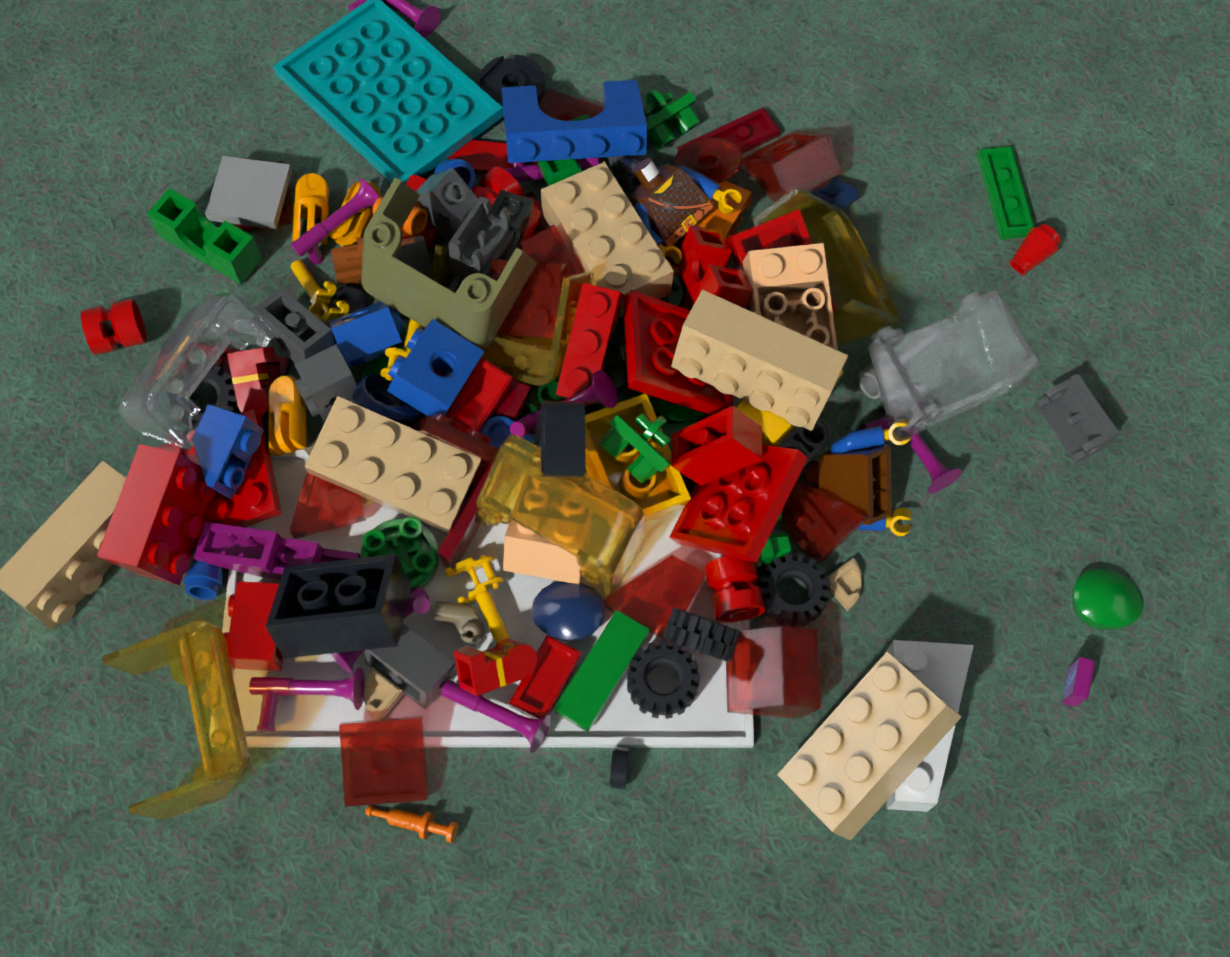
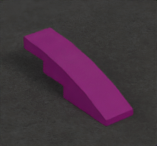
M205 522L193 558L197 561L280 581L285 567L360 558V554L325 549L318 542L282 538L275 531Z

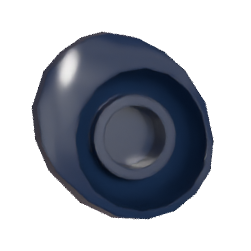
M372 373L366 375L352 392L353 400L357 405L394 421L413 420L423 415L419 410L389 393L387 390L392 380L388 381L380 374Z
M562 581L552 583L538 593L532 605V618L535 625L544 634L561 641H580L591 636L601 626L605 616L603 598L595 588L582 582L579 584Z

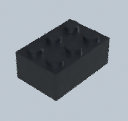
M397 554L285 567L265 627L283 658L397 647L412 585Z

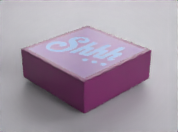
M1079 657L1069 666L1062 703L1076 707L1089 697L1095 666L1093 660Z

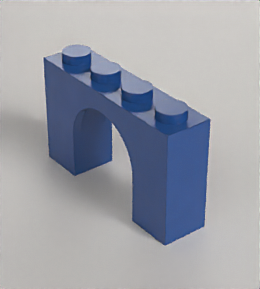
M637 80L603 82V111L595 117L581 121H563L544 114L538 106L536 86L502 87L508 163L646 155L647 123Z

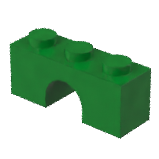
M170 188L147 212L159 237L239 284H242L263 260L253 236L226 220L219 228L204 217L196 203Z

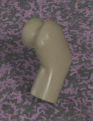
M442 601L436 602L434 620L454 623L461 639L465 643L474 644L483 638L485 633L484 624L472 606Z

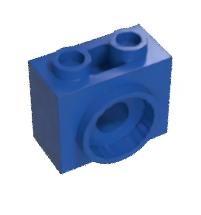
M382 301L328 321L347 366L365 363L384 355L387 348H393L395 344L402 342L399 332L405 330L397 310L392 307L388 308Z
M432 319L424 331L418 327L410 338L406 347L411 349L407 358L399 355L392 365L388 375L393 377V380L387 391L440 423L484 351ZM434 370L441 371L445 377L437 375Z

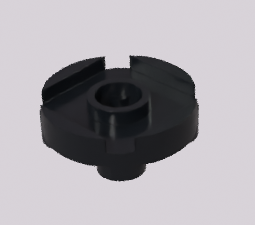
M514 55L515 59L504 60V56H500L484 66L480 73V88L502 107V87H507L506 83L514 84L518 82V87L536 86L538 106L542 102L546 89L541 67L534 60L523 55Z

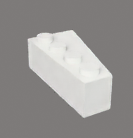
M893 640L886 652H889L958 713L974 645ZM955 725L889 797L887 809L928 812L938 803Z

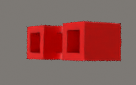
M690 225L680 248L682 259L677 266L694 304L700 292L705 290L742 308H746L753 290L742 270L726 267L732 249L723 231Z
M587 283L582 284L556 395L570 398L593 384L592 378L596 371L601 370L606 373L605 360L611 336L614 331L616 332L624 294L620 291Z

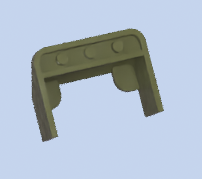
M395 177L364 232L361 283L364 290L425 328L434 319L483 351L486 350L493 341L537 262L516 247L497 281L485 274H471L462 281L456 293L395 258L403 241L401 228L419 199L420 194Z

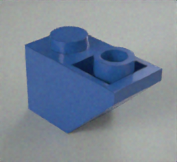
M209 404L193 435L192 441L207 486L232 499L237 488L244 480L245 470L253 453L260 445L264 429L246 416Z

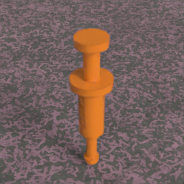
M368 806L365 809L367 816L371 817L373 815L385 818L389 825L419 832V838L426 840L430 832L446 836V841L449 843H453L457 837L459 828L457 822L452 821L449 826L433 822L434 814L431 812H426L424 816L398 809H392L389 812L375 809L373 806Z

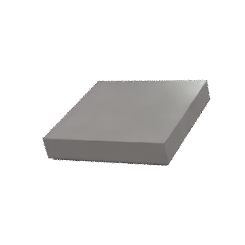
M222 156L205 212L208 221L224 222L226 220L231 224L277 229L292 175L290 164Z

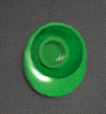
M1100 568L1086 571L1077 579L1072 591V604L1076 614L1091 627L1104 630L1122 629L1130 626L1141 616L1143 602L1139 590L1132 581L1116 571Z

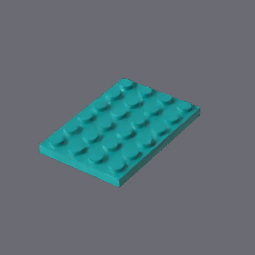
M367 0L273 66L276 76L390 183L393 182L395 177L405 184L412 174L423 177L440 162L446 160L503 117V107L381 0Z

